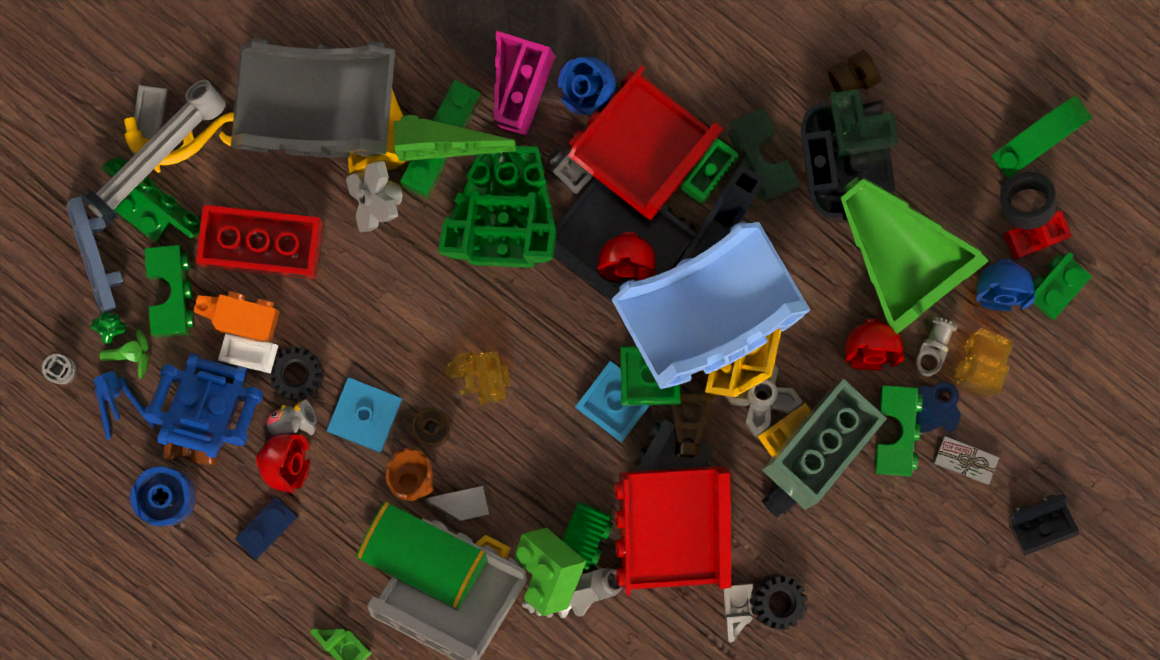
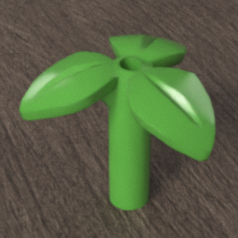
M136 329L138 343L131 341L122 345L119 349L100 351V360L102 362L116 360L138 362V379H142L148 369L150 358L145 354V351L149 349L144 333L140 329Z

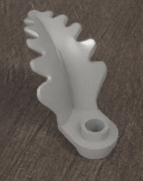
M607 567L589 573L582 571L568 609L558 612L560 618H566L571 608L576 616H583L594 601L617 595L622 587L617 585L616 570ZM522 601V607L527 608L530 614L535 611L527 601ZM536 610V615L541 616V614ZM553 614L546 615L548 618L553 616Z

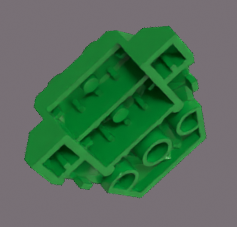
M516 146V151L478 154L466 176L468 182L462 194L458 192L454 200L457 204L450 218L446 216L442 224L439 254L453 259H464L470 264L479 266L535 267V263H545L553 260L557 231L539 147Z

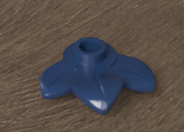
M940 382L933 388L928 386L917 387L918 394L923 395L922 411L917 412L916 424H920V433L931 432L940 425L949 433L954 431L961 418L957 407L959 402L957 388L949 382ZM942 393H948L950 399L943 402L939 399V396Z

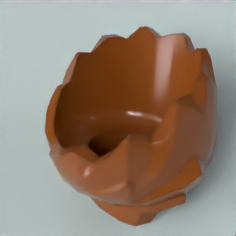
M407 447L393 454L386 466V481L395 497L414 501L433 491L434 473L432 465L421 450Z

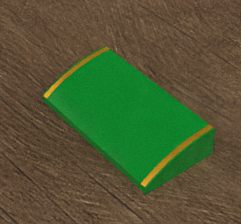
M385 501L370 525L356 555L357 559L457 611L488 563L486 552Z

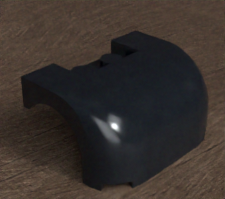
M883 100L848 107H829L826 101L812 105L804 115L801 123V143L808 192L815 211L819 216L828 221L849 223L841 197L847 193L843 188L856 177L860 181L866 178L895 195L888 134L882 111Z

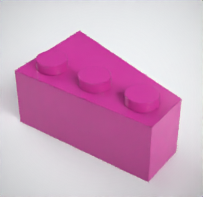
M496 31L494 121L501 129L527 137L556 56L548 46Z

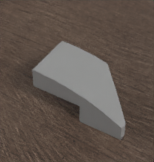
M483 486L425 499L428 505L434 506L446 514L445 516L450 520L462 521L489 515Z

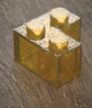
M984 329L976 331L975 334L971 333L965 346V350L969 351L964 361L961 360L955 372V377L958 378L956 385L988 398L1000 394L1010 366L1006 365L1014 341Z

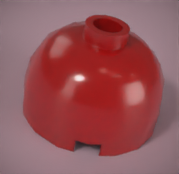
M623 232L621 235L607 241L602 247L598 259V274L604 279L615 283H622L621 277L634 278L635 282L655 276L656 255L651 245L646 240L638 237L636 233Z
M879 319L865 320L863 324L850 331L845 343V362L848 363L850 361L851 367L854 369L878 371L882 370V364L890 363L892 368L904 360V347L900 335L896 334L892 327L881 322Z
M293 433L277 434L270 437L257 453L256 465L263 481L271 488L282 492L294 493V488L300 489L304 485L310 468V460H305V450L310 451V447L303 435Z

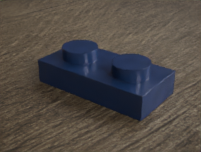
M275 497L235 540L257 560L298 516L278 497Z

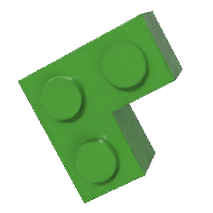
M548 528L522 534L513 558L533 575L524 600L542 616L568 609L586 561Z

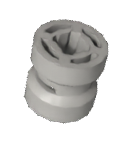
M52 354L44 360L42 373L48 381L66 385L76 378L77 365L69 357L61 354Z

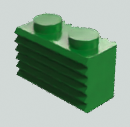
M716 138L681 183L680 189L699 204H704L709 195L716 189V186L723 180V177L729 172L730 168L736 163L738 153Z
M578 502L562 541L586 561L584 569L588 570L590 565L596 567L602 550L597 547L601 538L608 539L614 523L609 521L611 515Z

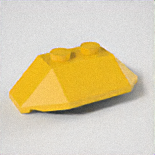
M780 328L766 336L768 342L763 346L709 373L705 392L736 397L771 377L781 336Z

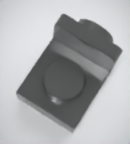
M564 147L556 149L549 155L548 163L544 166V169L553 174L573 194H577L593 175L568 157L570 149Z

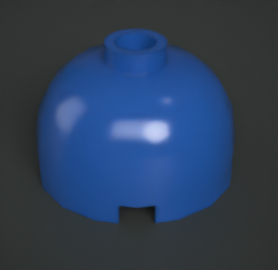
M578 57L566 62L560 71L558 88H562L564 96L560 97L563 104L569 111L578 115L593 114L596 110H603L617 89L613 70L603 60L596 57Z
M1001 259L982 270L976 283L975 299L976 302L981 301V307L992 311H1011V306L1019 304L1020 309H1024L1032 305L1035 300L1034 282L1027 269L1014 263L1012 260Z

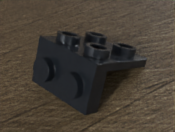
M664 420L661 425L657 422L655 423L648 436L649 439L653 440L648 450L641 449L634 464L638 466L636 471L700 468L706 466L713 453V449L699 441L698 458L676 457L677 440L674 430L675 424ZM685 439L683 441L693 443L691 439Z

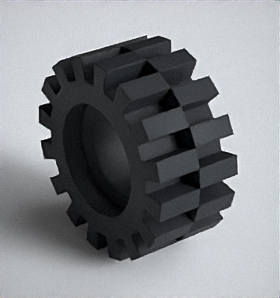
M290 347V349L281 350V353L275 356L271 374L268 373L271 385L276 392L291 400H304L310 395L313 396L316 393L315 391L318 388L320 389L322 385L320 383L324 377L322 373L323 366L317 356L302 347ZM295 362L302 363L307 369V378L299 385L290 384L285 377L287 367Z
M773 575L772 577H764L765 581H759L756 584L759 586L757 590L753 589L751 592L755 594L754 599H750V604L754 605V608L751 609L752 613L757 615L756 619L762 622L763 625L774 629L786 630L789 629V626H796L798 624L796 621L804 618V615L801 614L802 611H807L808 607L804 605V601H808L807 595L802 593L805 591L803 586L798 585L799 582L786 576ZM776 591L785 592L789 599L788 607L782 613H774L769 607V599Z

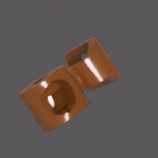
M168 443V445L164 446L162 458L171 460L178 456L190 457L191 463L217 465L218 455L216 458L206 456L204 452Z

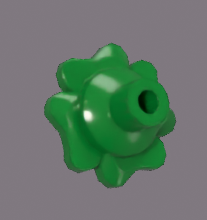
M105 312L99 315L98 319H92L90 328L101 335L103 343H112L113 336L125 333L126 323L121 322L117 314Z

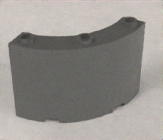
M251 39V42L240 46L231 148L267 153L268 149L279 151L280 149H286L285 155L347 158L350 157V153L360 154L363 157L386 154L395 50L385 48L384 43L374 41L368 42L365 46L333 49L332 46L317 45L316 49L271 45L265 39Z

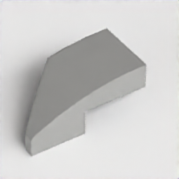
M752 582L731 584V588L723 589L728 642H733L741 630L753 619L752 616L754 614L751 609L754 608V605L750 604V599H754V594L751 593L753 590Z

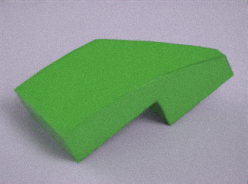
M312 629L310 631L322 647L329 651L336 660H366L372 654L351 631L344 629Z

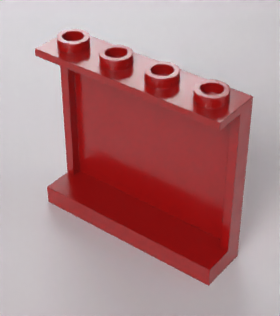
M641 65L635 73L630 71L621 82L622 89L618 93L615 91L603 111L599 112L596 110L587 121L589 127L584 132L579 130L569 143L572 145L568 157L651 221L681 185L714 140L719 138L724 128L716 122L710 128L700 122L641 76L645 69Z
M724 466L619 472V482H615L616 500H620V510L615 512L616 528H620V539L616 540V555L621 557V568L616 569L617 585L622 587L625 594L631 595V589L716 584L719 589L731 588L730 472Z

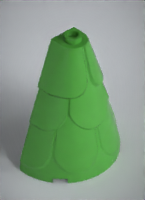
M856 177L843 188L847 193L841 197V201L856 246L861 249L871 283L875 286L887 323L896 334L989 261L982 254L981 250L947 231L941 224L912 209L908 202L870 180L864 178L860 181Z

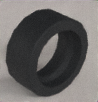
M1022 172L1009 178L1002 186L1000 193V203L1004 218L1009 224L1028 230L1039 228L1048 223L1054 216L1057 207L1054 184L1048 177L1037 172ZM1034 189L1044 193L1046 202L1043 207L1036 211L1022 212L1012 207L1011 198L1021 190Z

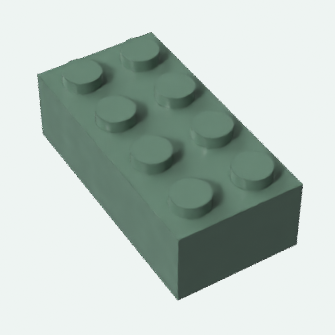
M842 379L830 387L764 466L762 471L806 510L822 499L887 418L846 380Z

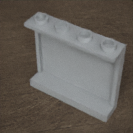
M422 518L423 521L486 552L488 563L458 611L392 577L379 599L373 596L367 605L370 615L453 660H480L527 582L525 569L521 563L509 558L506 560L498 556V553L489 546L484 545L480 547L474 544L472 539L463 533L456 535L448 531V528L437 520L431 522Z

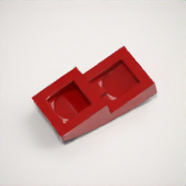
M1062 211L1055 212L1051 220L1039 228L1030 230L1015 228L1003 233L1014 260L1072 237Z

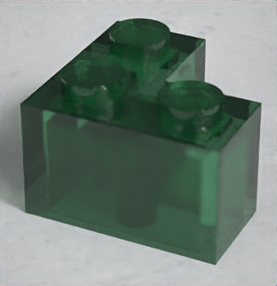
M859 89L830 93L828 101L838 157L896 147L898 137L894 113L864 117Z

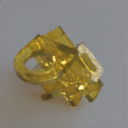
M470 351L459 354L449 363L445 370V376L448 379L465 377L467 389L460 390L461 395L478 392L480 405L493 401L497 403L506 399L504 387L511 386L507 365L500 366L498 351H487L481 354ZM474 375H478L480 387H476Z

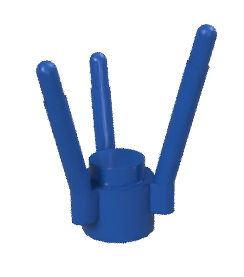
M115 371L104 373L93 380L96 386L94 392L98 399L107 440H110L112 435L105 401H108L115 420H120V415L114 399L121 395V389L142 416L145 411L143 405L127 386L124 377L118 378ZM147 421L151 427L154 428L156 426L155 423Z

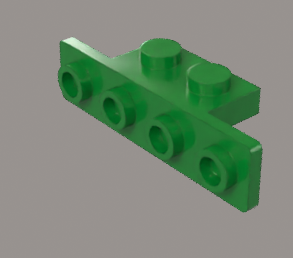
M115 157L104 163L102 170L113 177L128 161ZM147 177L114 209V211L155 243L162 239L170 224H173L189 238H194L200 233L201 221L199 217L184 209L177 203L174 197L165 194Z

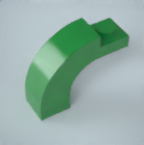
M1075 95L1035 122L991 156L1009 179L1093 119V117L1077 95Z

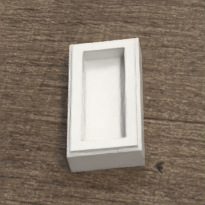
M225 333L218 361L271 374L279 345Z

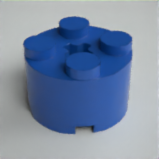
M168 467L147 469L138 477L130 492V502L135 514L153 526H173L182 522L192 513L196 498L194 486L187 475L177 469ZM162 489L169 494V498L165 499V504L163 501H158V496L162 494Z

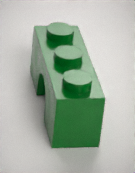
M180 245L144 248L146 277L152 281L166 280L171 287L170 297L165 303L149 306L151 336L161 338L191 335L190 328L195 326L193 310H189L188 299L193 296L191 281H187L186 270H190L189 253L185 252L184 248Z
M880 386L878 411L883 415L892 416L898 421L900 435L891 444H876L874 473L912 476V470L917 471L918 453H913L914 441H919L920 424H916V412L922 411L923 395L918 394V388Z

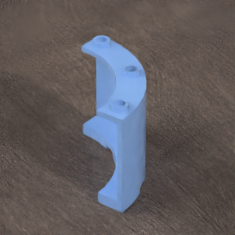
M740 222L734 225L727 236L693 259L686 258L679 262L675 268L659 275L636 282L635 280L627 281L619 287L620 291L611 299L660 389L688 382L692 379L691 375L704 370L705 374H709L744 357L768 342L766 336L778 328L781 331H785L810 311L809 306L759 222Z

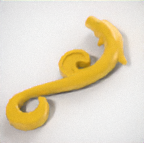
M229 112L214 120L195 139L191 131L183 139V145L179 149L171 151L154 170L160 173V165L176 164L197 153L218 128L226 122H233L234 112ZM130 117L124 119L127 131L124 136L130 150L135 155L150 139L142 136V131L138 130L136 118ZM221 131L219 134L220 139L228 146H231L232 136H228Z

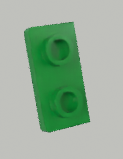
M1067 252L1063 256L1058 253L1047 265L1050 271L1044 278L1039 275L1033 281L1035 287V300L1033 304L1051 320L1056 319L1092 277L1072 259L1074 255L1071 252Z

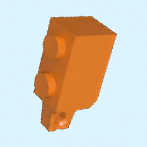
M229 291L228 296L219 294V297L198 295L194 307V312L211 319L215 329L219 330V332L269 343L272 342L280 313L276 308H273V302L257 299L256 303L245 301V295Z

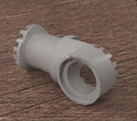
M933 317L932 319L933 327L929 337L924 339L914 362L915 369L922 376H933L943 365L949 350L947 345L952 332L958 328L957 325L947 319L945 321L939 317ZM931 355L935 358L936 367L934 370L928 371L922 368L920 363L922 356Z

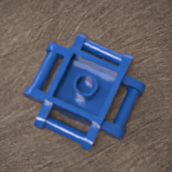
M191 353L185 372L178 370L172 365L165 364L162 366L159 373L161 379L150 406L145 408L143 418L151 423L163 425L158 435L159 444L168 445V443L201 451L206 453L208 457L216 458L220 447H223L225 442L237 446L245 445L248 438L246 433L256 405L262 400L263 392L255 387H243L248 368L228 366L202 359L199 354ZM221 376L234 379L233 384L226 383V378ZM171 383H178L179 387L169 412H162L161 408ZM240 400L245 401L236 428L229 430Z

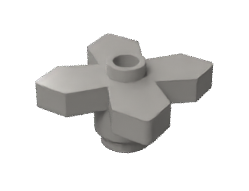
M385 161L372 162L366 166L365 173H353L346 178L349 194L357 199L359 203L355 217L360 233L372 231L378 227L379 222L391 221L398 217L396 205H400L402 202V189L398 183L388 180L389 176Z
M775 364L771 377L736 397L725 396L731 405L750 406L745 424L755 437L770 428L771 409L789 414L802 403L801 398L793 388L776 387L775 381L779 369ZM759 393H764L767 396V400H760L756 396Z

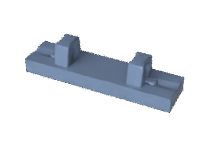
M81 196L69 199L66 209L100 315L105 312L111 313L116 305L110 288L120 286L123 279L120 271L105 274L93 234L103 231L106 227L105 222L99 217L88 219Z

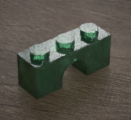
M762 107L731 121L729 126L731 130L728 131V136L734 147L739 146L743 155L740 157L741 164L766 179L756 195L758 199L763 198L765 203L768 204L796 191L800 184L788 159L778 164H769L760 156L759 146L772 139L775 135V131L764 108Z

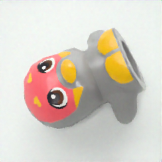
M302 400L295 407L282 405L281 409L270 414L266 423L269 432L273 436L296 433L298 430L306 431L309 435H313L316 429L317 417L310 403L307 400Z

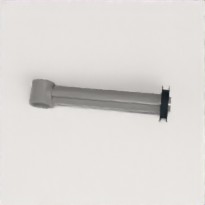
M200 80L190 86L185 94L186 104L96 194L86 188L88 194L86 196L80 195L99 218L113 225L111 220L113 218L119 219L113 211L118 204L202 120H212L222 113L226 103L208 80Z

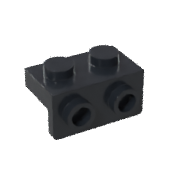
M1065 494L1047 496L1040 503L1032 506H1020L1010 514L1009 527L1024 556L1079 535V529L1066 506L1067 498Z

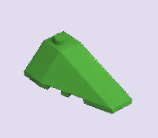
M417 115L403 116L401 121H394V146L399 161L516 151L515 140L427 119H419Z

